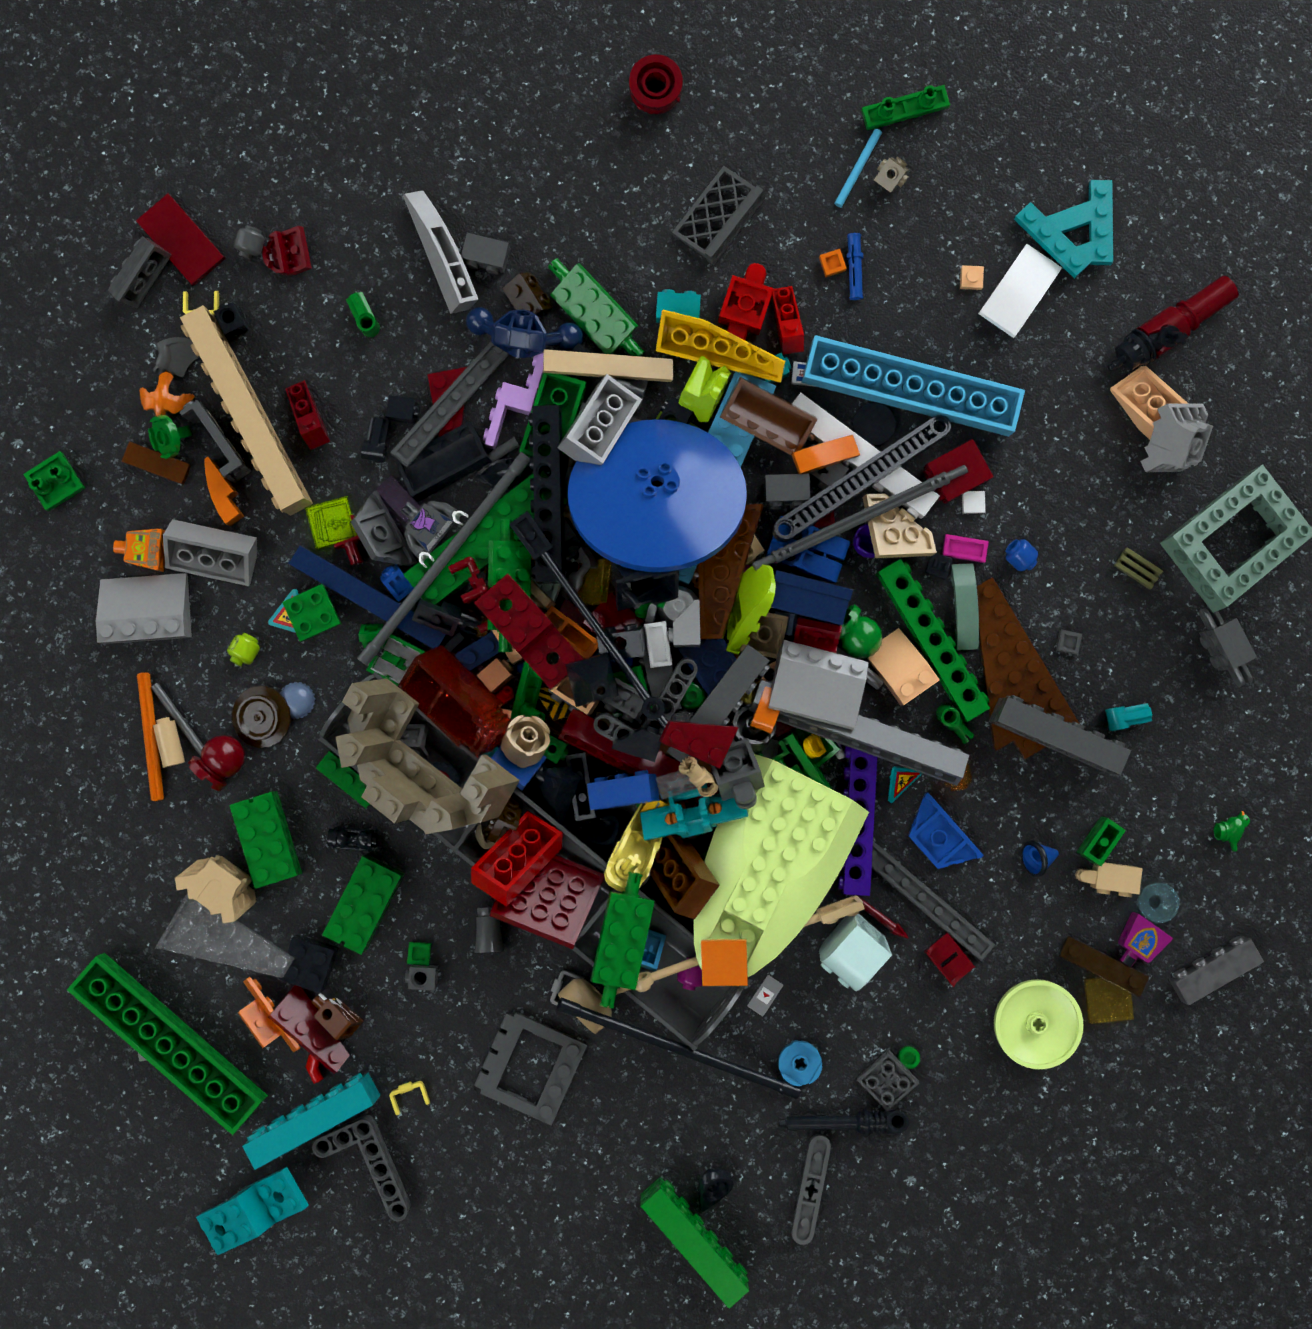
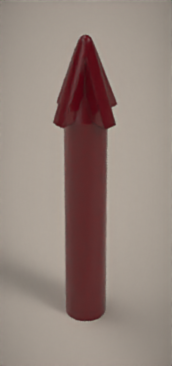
M859 897L863 902L866 913L891 930L890 933L908 939V935L898 923H894Z

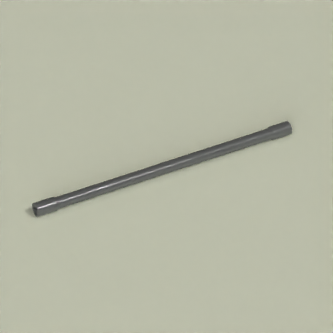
M520 452L509 466L507 472L379 633L357 657L359 661L366 666L369 665L382 645L498 499L529 464L530 458Z

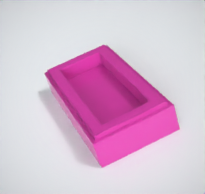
M946 534L942 555L985 563L989 541Z

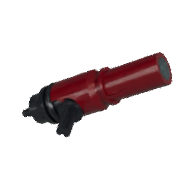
M1221 276L1186 301H1179L1176 307H1167L1132 330L1130 334L1124 337L1123 343L1115 348L1117 359L1108 365V370L1113 371L1123 365L1131 371L1138 366H1146L1150 362H1154L1156 358L1178 344L1184 345L1186 343L1185 339L1191 334V330H1197L1200 323L1238 298L1239 293L1234 282L1227 276Z

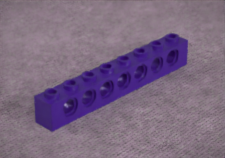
M845 746V758H848V767H844V780H847V789H843V795L854 801H861L863 808L869 814L862 826V832L854 845L858 844L861 847V853L857 857L849 853L843 865L842 876L838 877V889H841V893L846 895L870 896L877 757ZM858 757H862L866 762L862 770L855 766V760ZM855 780H863L865 786L862 791H857L854 788ZM857 866L860 870V875L852 879L849 875V870Z

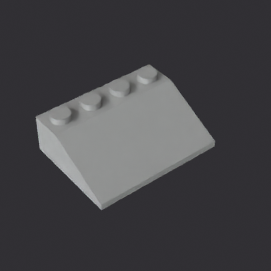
M188 573L101 579L96 615L97 643L114 644L192 638Z
M783 640L777 653L768 708L854 730L866 683L869 662Z

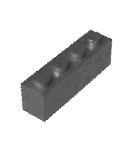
M1237 936L1231 939L1230 944L1224 948L1218 947L1212 950L1210 956L1193 961L1191 967L1177 970L1169 981L1181 1002L1191 1005L1262 964L1264 960L1250 938Z

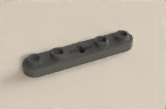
M823 1134L813 1135L808 1142L791 1228L794 1241L800 1245L810 1243L815 1232L831 1151L830 1141ZM811 1178H814V1187L817 1190L812 1192L808 1200V1190L805 1188L810 1187Z

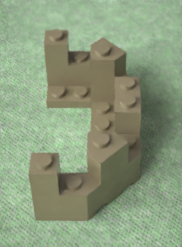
M388 679L351 684L342 701L352 710L348 716L350 733L335 736L341 768L357 765L360 780L367 785L361 796L364 800L394 824L411 820L425 834L453 830L500 816L518 785L519 779L485 754L481 755L462 789L400 740L419 705L416 700Z

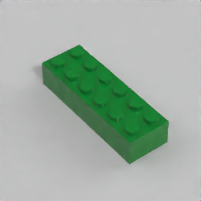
M660 1176L641 1193L640 1207L730 1309L749 1292V1279L746 1276L748 1274L746 1269L740 1263L736 1264L732 1260L733 1255L725 1246L722 1248L717 1242L719 1239L712 1230H706L703 1226L704 1221L697 1213L693 1215L688 1209L690 1207L688 1202L682 1196L679 1198L674 1193L675 1188L670 1181H664Z

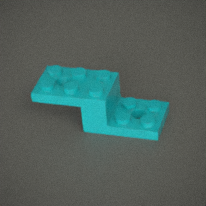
M285 1167L246 1186L229 1200L202 1212L196 1218L201 1229L209 1239L212 1248L217 1255H220L259 1237L276 1222L303 1211L309 1204L289 1169Z

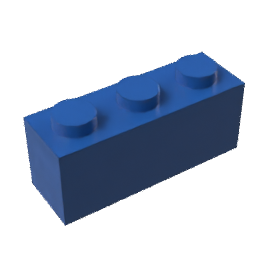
M648 770L637 771L635 776L628 777V774L614 775L615 779L608 780V777L595 778L594 783L587 784L590 810H603L660 801L656 774H648Z

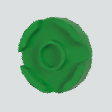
M158 415L150 419L152 428H148V434L153 449L160 451L162 454L160 457L164 459L177 456L180 451V439L192 436L190 426L176 428L172 419L167 415Z

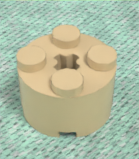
M525 715L515 717L509 723L502 739L501 750L504 755L520 768H526L538 763L550 743V730L547 724L536 716L524 717Z

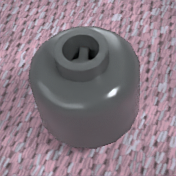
M245 225V228L238 229L233 246L239 251V256L251 260L252 256L259 257L261 255L265 237L262 235L261 230Z

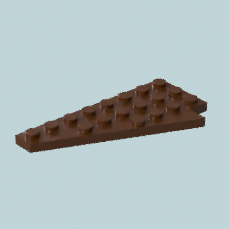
M993 577L978 585L979 643L986 695L990 701L988 703L990 707L988 709L989 718L992 715L998 698L1014 695L1023 699V704L1025 705L1035 704L1044 708L1043 712L1046 714L1056 713L1063 716L1065 722L1079 723ZM990 723L995 751L1013 741L1023 759H1026L1045 748L1041 744Z

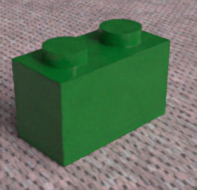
M1100 817L1077 850V853L1094 865L1102 866L1126 830L1109 818Z

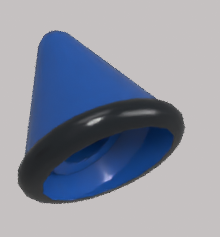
M1036 841L1026 842L1021 851L1024 868L1030 875L1035 877L1042 876L1059 856L1058 850L1039 844Z

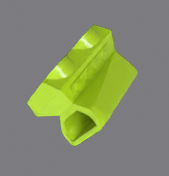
M701 356L681 393L679 404L694 411L699 422H708L724 394L731 375L730 371L726 366L712 371L710 361Z

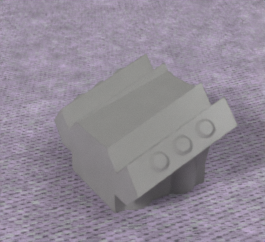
M1166 404L1158 408L1161 419L1153 422L1154 429L1148 446L1144 447L1149 457L1140 461L1145 472H1181L1191 467V465L1196 466L1202 461L1213 428L1212 425L1206 423L1208 413L1204 404Z

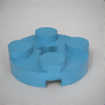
M794 1040L787 1044L780 1052L778 1067L783 1078L788 1083L794 1086H802L813 1083L819 1077L822 1071V1061L815 1046L806 1041ZM804 1058L806 1066H800L797 1069L795 1060Z

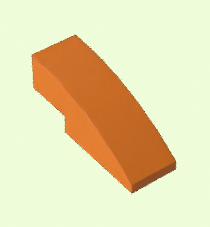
M853 435L817 444L792 454L798 474H806L817 469L821 470L860 456Z
M206 457L204 459L205 475L211 499L224 523L232 526L244 517L232 500L238 495V492L230 481L223 477L216 462L212 458Z
M551 606L545 613L555 628L584 659L592 657L599 649L596 638L555 607Z

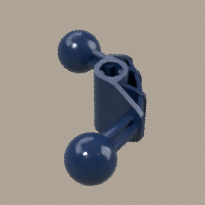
M482 307L472 309L466 317V325L470 332L475 335H491V342L495 346L517 358H527L542 354L546 346L559 345L562 349L571 351L578 343L581 344L583 340L581 329L574 323H564L556 332L546 333L538 316L528 310H511L495 323L493 322L492 314Z

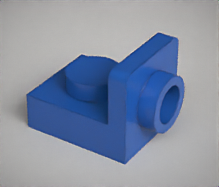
M396 564L393 567L389 566L384 569L380 579L399 602L414 588Z

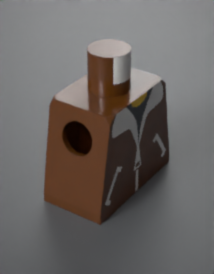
M320 993L312 1001V1004L319 1009L314 1017L336 1040L350 1038L364 1022L363 1019L338 998L327 999Z

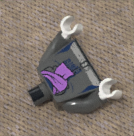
M430 501L427 504L423 502L418 509L407 502L400 510L409 519L404 525L406 528L404 535L408 547L419 558V562L425 568H427L424 564L425 559L430 558L434 562V558L429 553L454 523L464 525L459 521V518L462 515L468 517V514L463 511H458L447 503Z

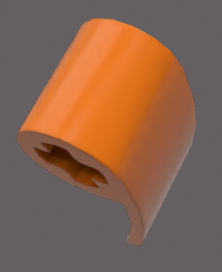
M766 686L750 726L771 734L780 711L768 708L771 688Z

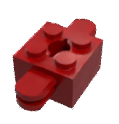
M758 263L749 265L744 279L732 275L719 315L718 323L728 325L727 331L743 340H746L748 332L756 335L760 334L774 289L763 285L766 278V269Z

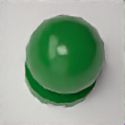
M854 604L846 610L843 625H840L842 629L839 640L841 647L848 655L858 659H866L874 655L881 647L882 631L874 620L860 616L861 609Z

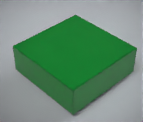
M410 941L407 964L429 966L432 943Z

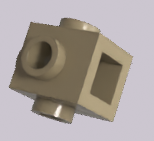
M891 157L888 161L884 159L877 168L880 172L874 181L890 193L894 192L898 186L902 187L909 178L906 175L909 171L906 168L907 163L899 157L895 159ZM891 170L895 171L894 177L891 175Z

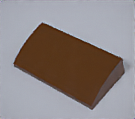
M740 376L720 415V418L790 455L802 449L818 420L814 415Z

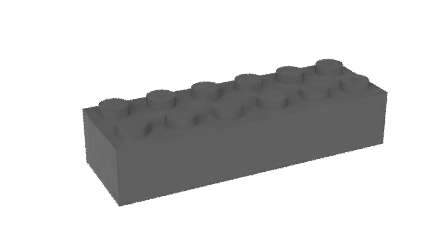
M747 645L689 722L726 726L730 721L727 716L731 711L736 713L743 704V701L740 700L745 693L749 695L757 685L754 680L758 675L761 677L765 675L770 668L767 665L770 660L750 645ZM672 747L667 750L670 755L681 763L683 762L682 760H685V757H693Z
M1011 695L998 698L989 720L990 723L1107 774L1121 775L1131 750L1125 748V743L1115 739L1113 741L1104 739V734L1094 730L1092 732L1085 731V726L1076 722H1065L1064 717L1056 713L1046 714L1043 712L1044 708L1038 705L1023 704L1024 700L1017 696Z

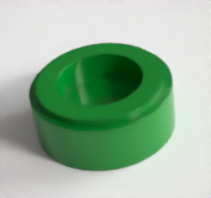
M912 1046L902 1047L897 1054V1058L907 1069L915 1068L920 1062V1054Z

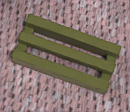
M1128 547L1123 550L1114 564V567L1149 590L1153 588L1154 583L1157 582L1159 575L1163 572V570ZM1126 555L1130 556L1131 558H1133L1134 560H1136L1137 562H1139L1140 564H1142V565L1145 566L1146 568H1148V569H1150L1151 571H1153V572H1154V575H1153L1152 573H1150L1149 571H1147L1146 569H1144L1143 567H1141L1140 565H1138V564H1136L1135 562H1133L1132 560H1130L1129 558H1127ZM1124 561L1125 563H1127L1140 573L1144 574L1151 580L1148 582L1132 570L1122 565L1121 562Z

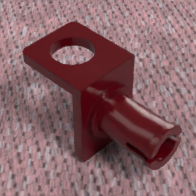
M358 535L333 544L337 550L345 548L351 566L364 562L357 545L361 541Z

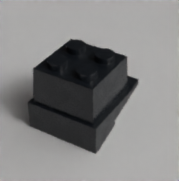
M611 562L612 585L615 588L616 609L618 611L633 607L637 609L641 605L648 603L656 605L678 598L679 570L645 572L626 568Z

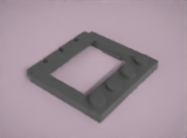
M516 1012L515 1015L506 1013L500 1028L506 1030L507 1033L498 1031L491 1046L498 1053L489 1051L482 1068L490 1072L480 1071L474 1086L481 1089L480 1094L552 1126L588 1043L519 1012ZM523 1029L563 1046L537 1105L514 1092L505 1091L497 1087Z

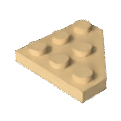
M866 494L862 498L866 509L890 497L886 494ZM898 507L868 521L875 558L933 556L937 552L932 532L926 527L922 528L914 521L915 518L903 508L899 509Z

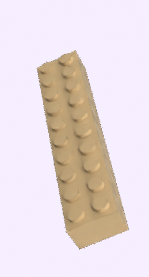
M204 305L181 316L180 319L183 323L181 329L187 338L190 337L193 342L191 348L197 357L200 356L203 361L201 363L203 371L213 380L211 383L213 390L223 399L221 402L223 409L233 418L231 424L234 430L243 437L241 443L244 449L253 456L251 462L254 468L263 475L264 478L261 481L264 487L273 494L274 497L271 500L275 508L291 516L312 505L311 498L216 317Z

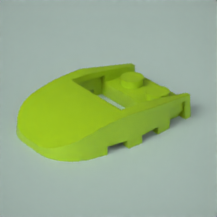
M762 565L757 571L752 566L742 575L727 625V640H729L726 651L737 655L740 653L742 644L747 645L750 641L749 635L751 632L756 633L759 630L760 623L758 621L760 617H766L775 596L776 583L773 568L770 565Z

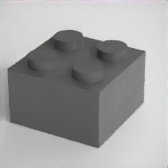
M809 474L765 475L763 479V507H768V510H781V507L790 506V510H794L810 499Z

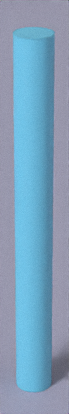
M874 129L834 203L837 207L842 208L882 134L880 130Z

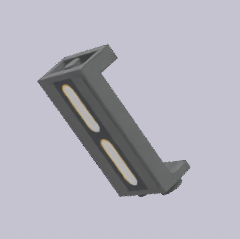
M198 400L186 403L183 406V410L179 412L181 416L193 424L201 420L228 459L229 463L219 469L223 477L236 483L252 472L210 409Z

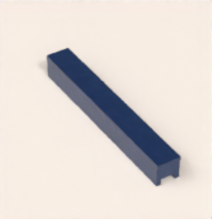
M300 545L292 559L288 562L291 566L385 621H388L401 605ZM410 610L397 628L434 650L441 652V648L449 635L412 621L415 612Z

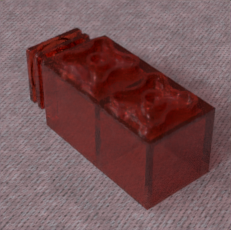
M442 645L416 656L398 685L401 690L419 703L418 708L458 747L462 744L466 747L468 746L469 750L474 752L476 757L495 749L502 742L505 732L507 733L508 725L513 720L508 718V715L504 714L500 708L503 703Z

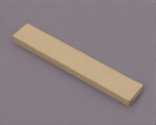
M544 349L543 373L604 377L608 374L612 378L672 382L673 359Z

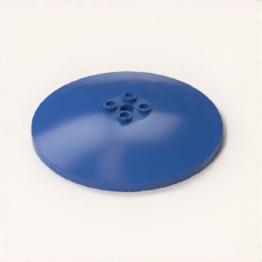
M654 419L628 423L604 463L597 465L576 461L568 484L570 515L574 526L584 541L594 551L611 562L626 568L645 572L681 570L711 558L722 550L736 534L741 525L746 507L747 490L745 478L738 461L731 451L706 431L686 423L671 420ZM654 481H661L663 485L656 487L651 483Z

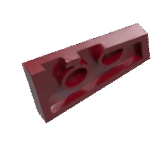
M668 721L659 742L721 768L739 727Z

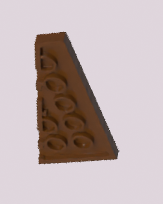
M763 504L746 505L741 525L731 541L717 554L698 564L701 640L724 639Z

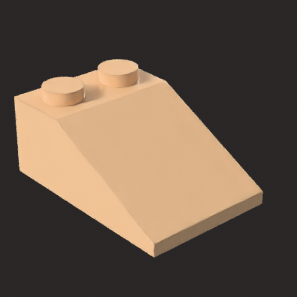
M1147 366L1139 367L1110 388V391L1133 423L1148 439H1151L1153 433V422L1161 419L1158 408L1166 404H1188Z
M899 628L883 638L879 650L867 658L900 705L907 704L939 681V678L928 662Z

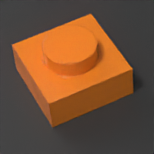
M840 249L819 256L825 277L847 270Z

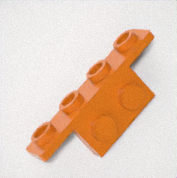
M248 977L243 982L255 1000L237 1012L262 1048L281 1035L293 1052L299 1050L300 1046L268 1018L275 1005L268 996L264 997L260 991L262 990L260 983L256 979L252 980L251 977Z

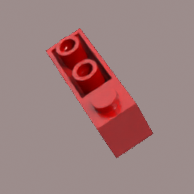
M793 287L773 289L772 299L782 354L804 352V332Z

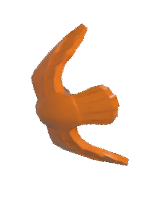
M163 372L159 375L158 385L154 392L149 393L143 387L139 390L143 409L146 411L153 409L155 416L165 415L166 411L176 414L183 409L186 403L192 401L195 396L190 393L180 396L170 394L169 386L174 377L169 372Z

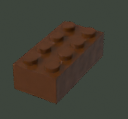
M677 834L662 837L660 848L655 855L650 870V875L674 913L695 919L720 885L688 837L682 838Z

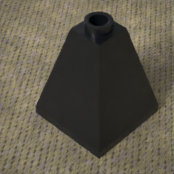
M609 653L565 664L576 707L619 696Z

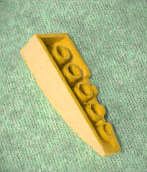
M662 310L656 346L657 352L697 362L701 356H704L710 361L712 366L720 368L726 366L728 370L781 383L785 366L784 360L706 320Z

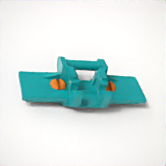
M704 784L702 788H707L708 784ZM694 788L673 793V791L668 792L669 806L640 812L644 841L673 834L686 838L713 831L712 827H717L716 824L748 817L747 809L739 808L734 797L722 801L720 793L700 798L698 800V807L683 809L681 804H676L677 801L701 796L698 789Z

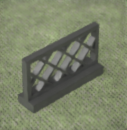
M723 166L672 231V235L704 256L714 266L765 200L764 189L758 185L756 187ZM725 174L732 178V185L720 187V180ZM745 187L750 190L746 197L737 198L736 189ZM733 189L735 199L722 201L721 191ZM719 192L720 201L707 203V197L710 193ZM736 204L734 213L724 215L723 205ZM721 206V216L709 217L708 208ZM706 209L707 218L694 220V213L697 210ZM722 220L723 227L718 231L711 232L710 222ZM708 223L709 232L696 234L695 225ZM693 225L694 235L684 236L680 233L684 227ZM709 237L710 244L705 250L698 246L697 239Z

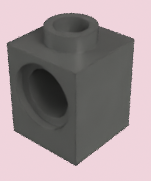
M411 965L405 973V983H408V989L435 991L438 985L439 965ZM416 973H425L427 977L426 982H419L416 978Z

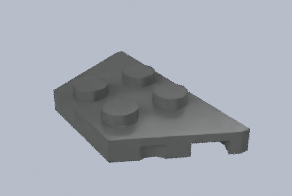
M377 490L374 491L352 519L351 524L372 560L413 566L417 563L413 553L409 549Z

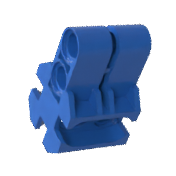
M780 525L778 527L782 535L790 533L787 525ZM811 526L802 532V538L820 529ZM773 536L766 557L771 555L772 551H776L797 540L792 538L787 542H780ZM834 536L796 554L795 559L792 561L784 560L775 565H782L790 568L789 570L807 574L830 583H836L842 564L828 559L826 556L844 561L850 541Z

